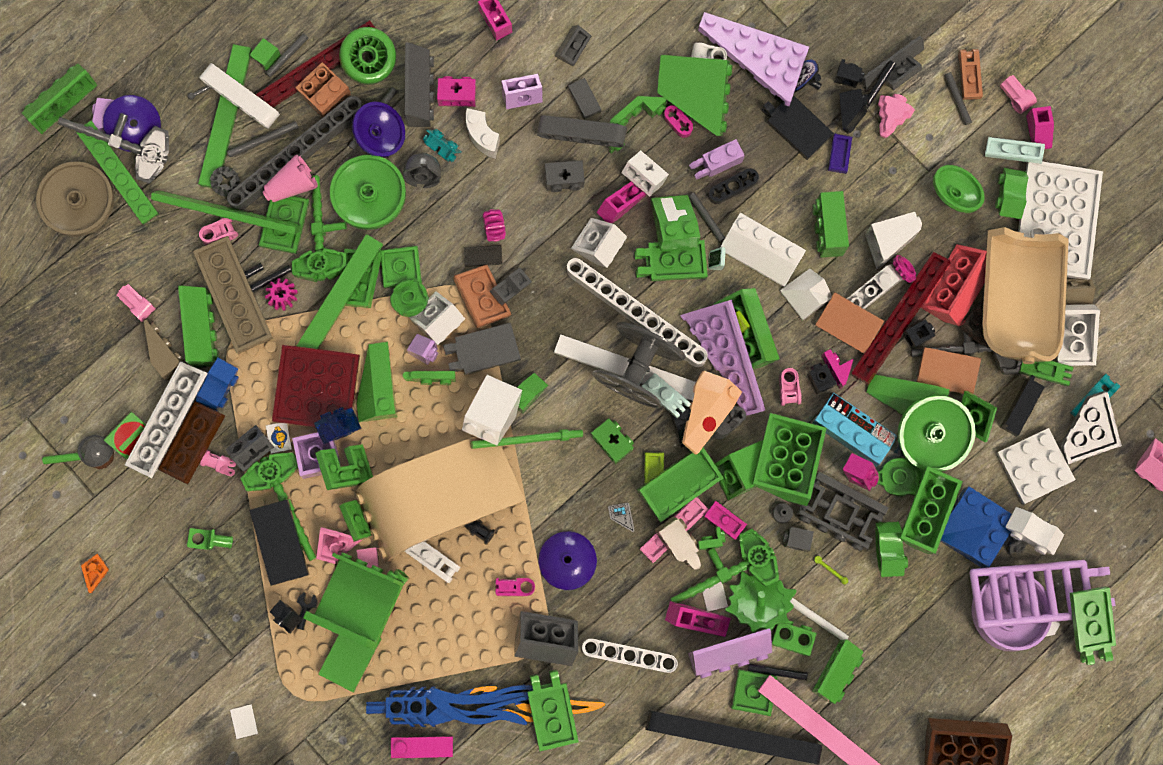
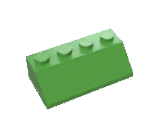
M77 64L70 67L62 78L55 80L47 91H43L38 96V99L28 104L21 113L43 134L98 85L90 74Z
M178 286L185 361L195 368L211 367L219 358V352L217 348L215 349L214 341H217L216 330H213V323H215L214 311L211 312L213 297L204 287Z
M755 288L741 289L714 303L715 305L732 300L735 313L740 311L750 325L742 333L753 370L780 359Z
M926 466L899 539L921 552L936 554L963 481Z

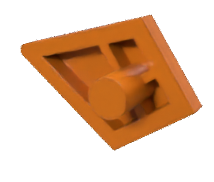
M96 554L81 565L89 593H93L109 571V568L99 554Z

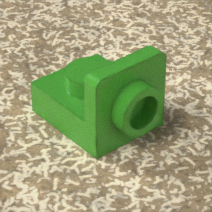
M716 527V539H713V536L701 537V541L697 542L698 550L721 548L723 546L722 543H725L724 531H721L720 527Z

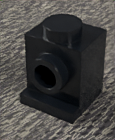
M842 59L834 82L856 88L858 82L862 83L865 72H862V68L858 67V65L853 63L846 64L845 59Z
M926 319L903 333L911 349L917 348L936 335L934 334L935 329L933 325L928 323ZM917 332L922 334V338H919Z
M821 363L810 367L811 371L807 375L817 395L837 385L827 364L822 366ZM823 373L825 379H820L819 374Z
M281 600L270 611L275 617L273 621L290 634L303 620L293 608Z

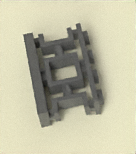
M818 472L813 489L819 492L811 507L808 505L800 506L796 513L799 516V520L806 524L811 522L817 525L816 529L819 531L834 534L835 539L851 543V547L858 551L868 550L873 539L864 534L872 519L878 523L882 522L883 516L886 515L889 507ZM824 487L839 494H835L831 502L821 498L825 490ZM837 501L853 509L846 525L829 517ZM853 502L872 511L868 514L865 521L856 516L860 506ZM817 505L826 509L822 519L829 522V524L805 511L812 514ZM852 523L861 527L857 537L864 542L840 529L847 532Z

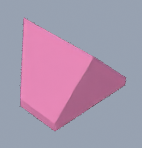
M321 527L316 559L335 564L339 559L332 557L333 553L341 555L342 552L347 553L362 540L354 542L350 535Z

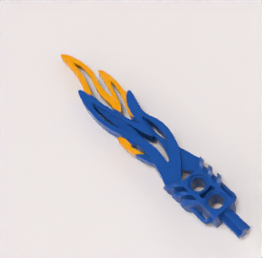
M532 685L512 686L495 691L497 689L496 686H486L469 689L459 694L436 689V686H432L429 690H424L426 687L414 690L416 687H412L410 690L391 691L389 697H386V701L366 702V714H386V718H389L390 723L394 725L409 724L411 727H416L414 724H419L422 727H426L424 724H430L432 727H436L435 725L451 720L478 725L496 720H506L522 725H527L526 721L533 722L532 717L509 709L499 708L515 703L519 709L531 713L530 704L520 702L528 700L527 692L503 693L514 690H533ZM478 691H484L481 695H469ZM394 694H405L403 697H393ZM427 698L437 707L428 716ZM570 700L571 705L588 706L579 710L572 709L573 714L586 713L605 706L603 702ZM414 701L422 704V710L418 713L413 712L411 709V704ZM393 702L401 703L402 710L399 713H394L391 710ZM449 703L495 704L480 707L476 711H467L455 708ZM470 715H488V716H494V717H490V718H470V717H467V716H470ZM393 718H403L404 720L394 721Z

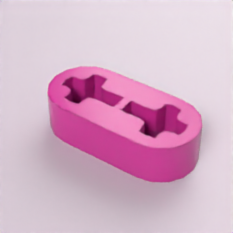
M675 105L668 106L664 112L665 121L677 135L683 138L689 137L693 131L692 122ZM669 112H676L675 117L677 118V120L673 116L669 117ZM680 123H681L684 127H685V126H688V131H686V130L681 131V127H682V126L680 125Z

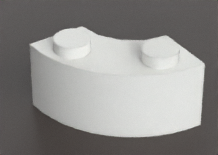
M467 108L466 124L472 143L483 154L496 159L500 143L499 134L493 132L487 126L485 112Z
M1018 507L1015 508L1006 525V528L1011 532V537L1029 543L1035 547L1034 550L1043 555L1046 552L1054 555L1064 536L1058 527L1043 521L1034 513Z

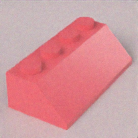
M956 244L948 258L950 265L921 308L946 323L960 326L985 283L987 251Z

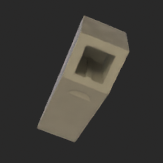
M145 320L144 326L150 363L161 377L167 381L173 376L177 366L184 359L177 351L173 352L170 349L172 344L166 337L162 338L159 335L161 330L154 322L149 323Z

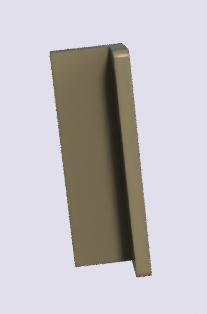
M1067 279L1066 305L1093 304L1096 288L1092 280Z

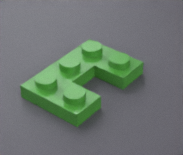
M345 249L344 253L348 255L349 261L355 253V249ZM380 252L346 306L371 308L382 257Z
M363 444L349 446L344 449L349 466L340 467L335 448L320 450L315 453L327 490L361 485L373 477Z

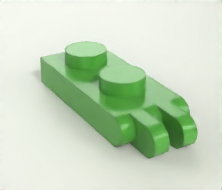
M455 371L404 372L403 378L405 381L421 382V385H432V382H440V385H451V382H456Z

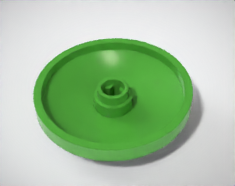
M361 155L346 161L336 171L330 185V199L338 216L350 226L365 230L377 229L389 224L399 215L406 200V186L401 172L392 162L380 156Z
M929 395L920 398L906 409L900 419L897 433L899 447L905 458L922 470H925L926 466L940 472L952 469L968 456L975 440L973 417L961 402L952 397Z

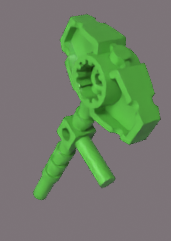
M315 175L312 178L315 177L318 187L313 189L312 194L314 223H311L312 235L315 236V253L310 250L292 261V275L313 282L324 281L325 278L329 280L341 275L349 262V257L346 253L324 248L323 236H326V232L347 229L346 222L326 225L322 222L320 177Z
M292 452L266 456L260 459V462L256 461L240 478L248 492L269 490L274 487L273 490L277 494L278 500H286L288 496L283 490V485L280 483H285L298 469L296 455ZM289 499L301 545L308 560L312 561L316 559L307 535L304 533L303 527L300 525L299 518L296 517L294 512L296 509L291 499Z
M750 529L739 535L744 561L727 569L722 564L715 548L710 549L708 553L717 569V575L707 578L704 582H700L696 586L690 587L688 590L670 599L672 602L680 603L696 596L699 592H704L707 588L714 587L713 585L719 582L723 584L731 580L733 575L735 576L739 572L747 570V568L767 588L779 582L775 553L761 535L755 530Z

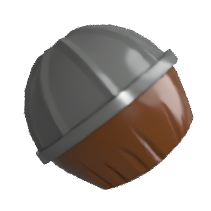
M91 435L81 441L77 451L84 464L96 469H103L113 462L114 451L104 441L105 437Z

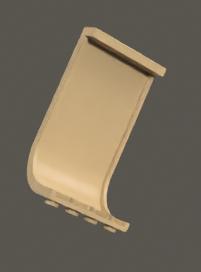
M474 436L390 468L361 484L356 491L355 497L358 504H362L365 521L370 523L372 528L370 533L373 540L378 542L380 557L384 558L385 562H389L401 552L419 543L511 506H518L524 502L525 499L502 446L471 449V441L483 440Z

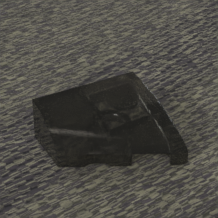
M983 299L973 306L959 328L979 344L990 348L984 339Z

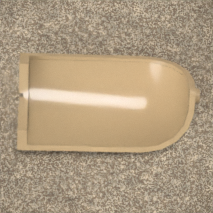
M1006 227L988 230L982 325L984 339L991 350L1005 358L1022 361L1024 364L1050 362L1058 356L1063 345L1065 330L1068 238L1060 233L1034 234V238L1024 237V233L1016 232Z

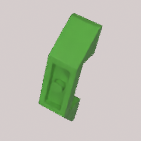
M637 96L610 120V123L626 126L629 122L628 119L632 116L636 117L642 111V108L652 118L656 114L659 116L665 111L667 100L664 97ZM609 146V152L613 153L615 150L619 151L623 147L619 148Z

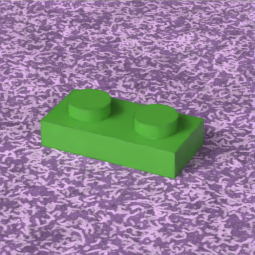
M357 500L341 504L339 507L353 541L370 537V528L364 519L363 511Z

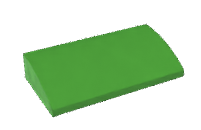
M703 447L698 454L695 455L691 451L636 490L657 519L662 522L724 477Z

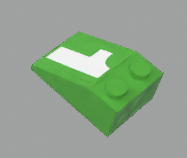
M688 195L651 198L660 251L697 247L700 240V232Z

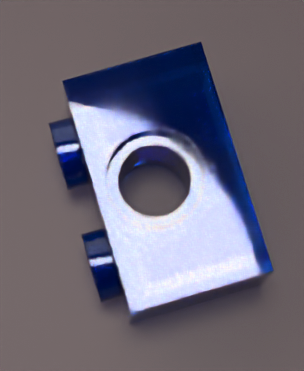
M341 407L334 410L333 414L329 411L320 416L321 419L314 423L323 444L349 436L362 429L353 408L344 410Z

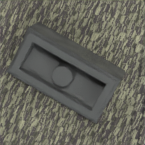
M579 25L572 26L556 52L555 57L574 66L592 36Z

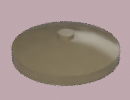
M67 162L53 168L42 179L36 195L37 210L42 220L55 232L72 237L84 236L96 231L108 220L114 206L113 187L109 179L97 167L85 162Z

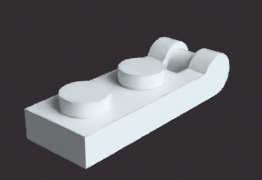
M426 542L419 543L404 551L447 583L452 581L451 577L461 568ZM444 564L449 566L445 573L440 570Z

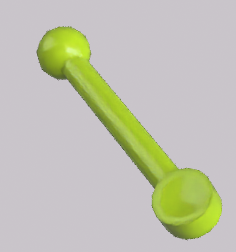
M820 556L814 558L816 564H821L839 578L842 584L846 585L848 583L847 577H842L823 562Z

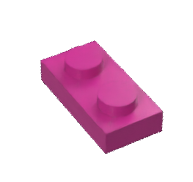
M717 501L714 502L704 518L716 527H720V530L724 531L734 540L737 539L747 525Z

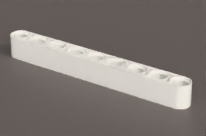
M573 258L568 262L567 274L578 284L635 325L663 337V332H671L673 337L666 340L677 347L680 342H684L688 346L686 350H682L686 355L685 361L694 367H702L705 364L708 354L703 347L582 260ZM573 265H577L581 269L579 272H573L570 268ZM588 276H593L596 281L588 283L585 279ZM603 287H608L611 289V292L609 294H603L601 292V289ZM623 298L627 303L621 306L616 303V300ZM634 309H639L642 315L635 317L631 312ZM654 320L657 326L651 328L647 325V322ZM699 353L703 356V360L696 361L693 355Z

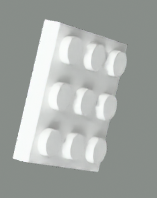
M1049 428L996 453L1022 505L1075 480Z

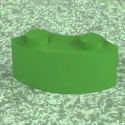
M1004 168L1003 174H999L998 185H1000L999 197H997L995 203L999 216L1022 219L1027 202L1026 189L1029 179L1026 171Z
M899 522L875 523L876 555L881 577L904 576L905 568H908V558L904 555L903 541L899 539L902 532Z

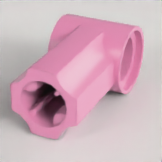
M1014 75L1008 77L1000 84L1002 90L1011 99L1012 107L1019 114H1022L1037 102L1035 95L1030 90H1025Z
M129 284L123 286L117 294L119 299L130 308V311L141 322L156 309Z

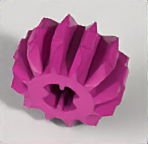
M499 209L485 211L483 213V224L487 240L489 242L503 240L506 233L502 212Z
M280 278L277 279V284L271 281L270 285L272 288H266L269 294L265 295V298L269 300V306L274 305L275 310H279L281 307L283 311H286V305L292 308L293 304L291 301H297L294 295L298 294L297 289H294V283L289 284L288 279H285L282 283ZM283 291L285 293L283 294L284 297L280 298L278 295Z

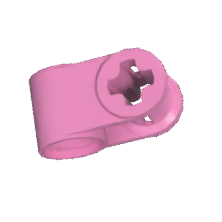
M222 218L215 223L204 226L199 232V237L205 246L226 236L230 240L238 237V232L233 228L232 219ZM209 233L214 234L213 237H212V239H210V240H206V239H205V236H206L207 234H209Z
M787 368L779 376L781 406H785L788 403L800 405L801 390L798 373L793 368ZM785 373H790L793 376L792 382H787L784 379Z

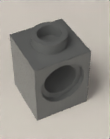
M795 527L788 528V531H784L783 535L785 548L809 552L814 531Z

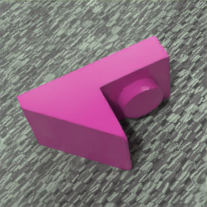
M830 349L824 352L821 357L824 363L827 364L834 380H836L837 386L841 389L847 383L853 359L839 365V357L835 352L832 353Z

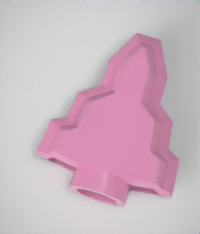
M893 94L892 97L880 96L878 115L881 118L879 125L881 137L887 138L895 131L896 126L902 125L906 119H910L915 111L911 105L906 103L907 99L900 94Z

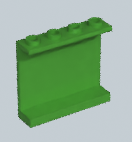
M342 552L341 555L333 553L332 557L339 559V562L315 614L306 611L303 618L360 645L375 650L404 583L398 581L399 576L393 573L382 574L383 569L374 565L368 568V563L357 559L356 562L352 561V556Z

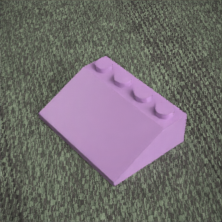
M769 628L688 653L695 676L700 675V678L711 676V671L719 669V673L731 670L730 665L738 664V667L750 664L749 660L756 658L757 661L767 659V654L772 653L771 631Z

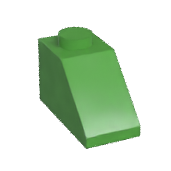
M535 373L517 387L522 390L518 407L522 414L548 387V384Z

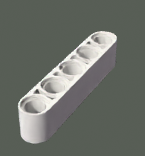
M212 63L209 64L199 77L206 85L267 129L270 128L280 115L273 107Z
M587 639L582 645L583 653L592 658L665 673L675 671L678 666L676 658L669 654L596 639ZM589 642H593L596 645V651L592 654L587 653L585 650V645ZM608 646H612L616 650V654L612 658L607 657L604 653L605 648ZM627 650H631L635 654V658L631 662L626 661L624 658V653ZM646 654L654 657V663L650 666L646 665L643 661ZM666 658H670L673 661V667L670 670L663 667V661Z

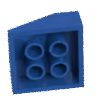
M968 486L962 490L954 503L940 542L979 567L989 568L1010 534L1006 525L1012 513Z

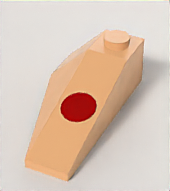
M706 371L701 372L694 385V398L689 407L691 409L690 417L686 421L682 443L695 455L700 452L733 409L742 393L729 379Z

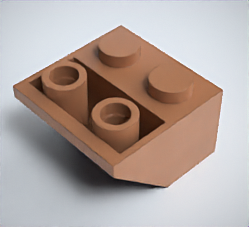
M323 62L296 87L301 96L322 118L351 95L349 87Z

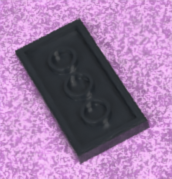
M289 499L250 509L270 586L310 575Z

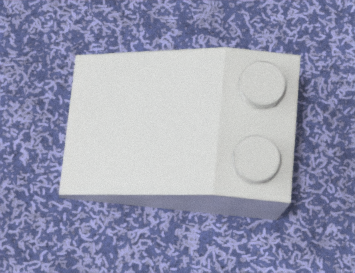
M1094 304L1066 305L1064 339L1062 348L1056 357L1057 363L1068 366L1096 365L1100 310Z

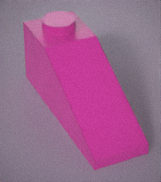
M631 181L606 198L597 213L605 222L614 223L647 194Z
M671 601L665 621L674 626L726 637L731 618Z
M453 737L391 738V758L453 757Z

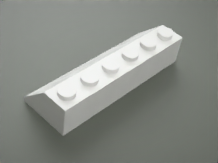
M183 362L179 363L127 459L126 466L153 479L208 373Z

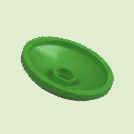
M945 165L940 167L934 174L933 185L941 201L951 209L972 213L983 205L985 198L983 188L979 181L967 170L954 165Z

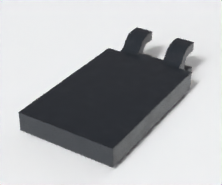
M776 95L774 99L781 104L775 109L768 101L761 111L770 118L767 123L808 160L834 133L794 95L790 106H786L785 101Z

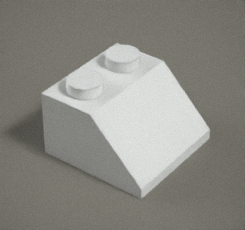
M590 218L571 249L594 264L607 268L618 250L622 247L627 236L615 224Z
M438 292L429 297L427 306L422 312L409 317L437 345L444 341L465 320L454 304Z

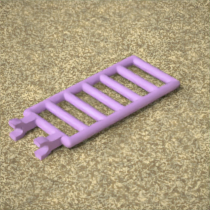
M1085 560L971 569L969 574L977 626L979 628L1073 620L1070 593L1073 592L1070 569L1080 568L1083 590L1091 589L1089 577L1110 575L1109 567L1088 569ZM1051 570H1062L1068 613H1058ZM1025 572L1032 616L1021 617L1015 573ZM1033 572H1044L1050 614L1040 615ZM1007 574L1013 611L1012 618H1003L997 575ZM978 576H989L995 619L984 620ZM1111 598L1112 606H1116L1115 599Z

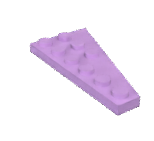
M732 300L680 315L691 327L690 331L693 335H696L701 343V347L707 351L708 359L716 371L719 370L723 378L729 379L742 391L737 403L745 410L746 416L764 411L763 400Z

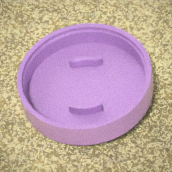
M1015 573L1021 617L1032 616L1025 573ZM1007 574L997 575L1003 618H1012L1013 611ZM988 578L979 586L984 620L995 619ZM1034 579L1040 615L1050 614L1047 592ZM972 600V618L978 633L987 643L997 649L1013 652L1032 648L1045 638L1051 627L1052 622L979 628L976 622L974 601Z

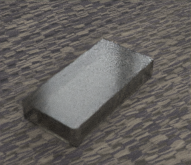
M501 245L464 247L465 267L503 265Z

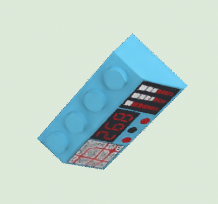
M834 392L812 422L814 425L826 427V434L858 456L872 462L875 467L880 465L897 435Z

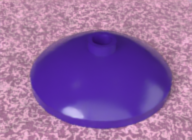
M126 95L115 99L108 105L103 116L104 132L111 135L114 134L120 114L128 115L121 135L122 140L130 141V143H135L139 146L142 139L154 126L161 128L160 116L154 105L147 99L136 95ZM132 119L137 122L135 127L130 125Z
M370 102L360 107L355 113L352 121L353 135L358 145L365 152L372 156L388 157L395 154L402 147L405 140V126L401 116L391 106L382 102Z
M560 532L551 536L543 544L539 553V568L542 576L550 585L561 590H574L584 586L592 578L596 570L597 556L593 545L587 538L575 532ZM566 556L571 557L572 561L570 563L564 562Z

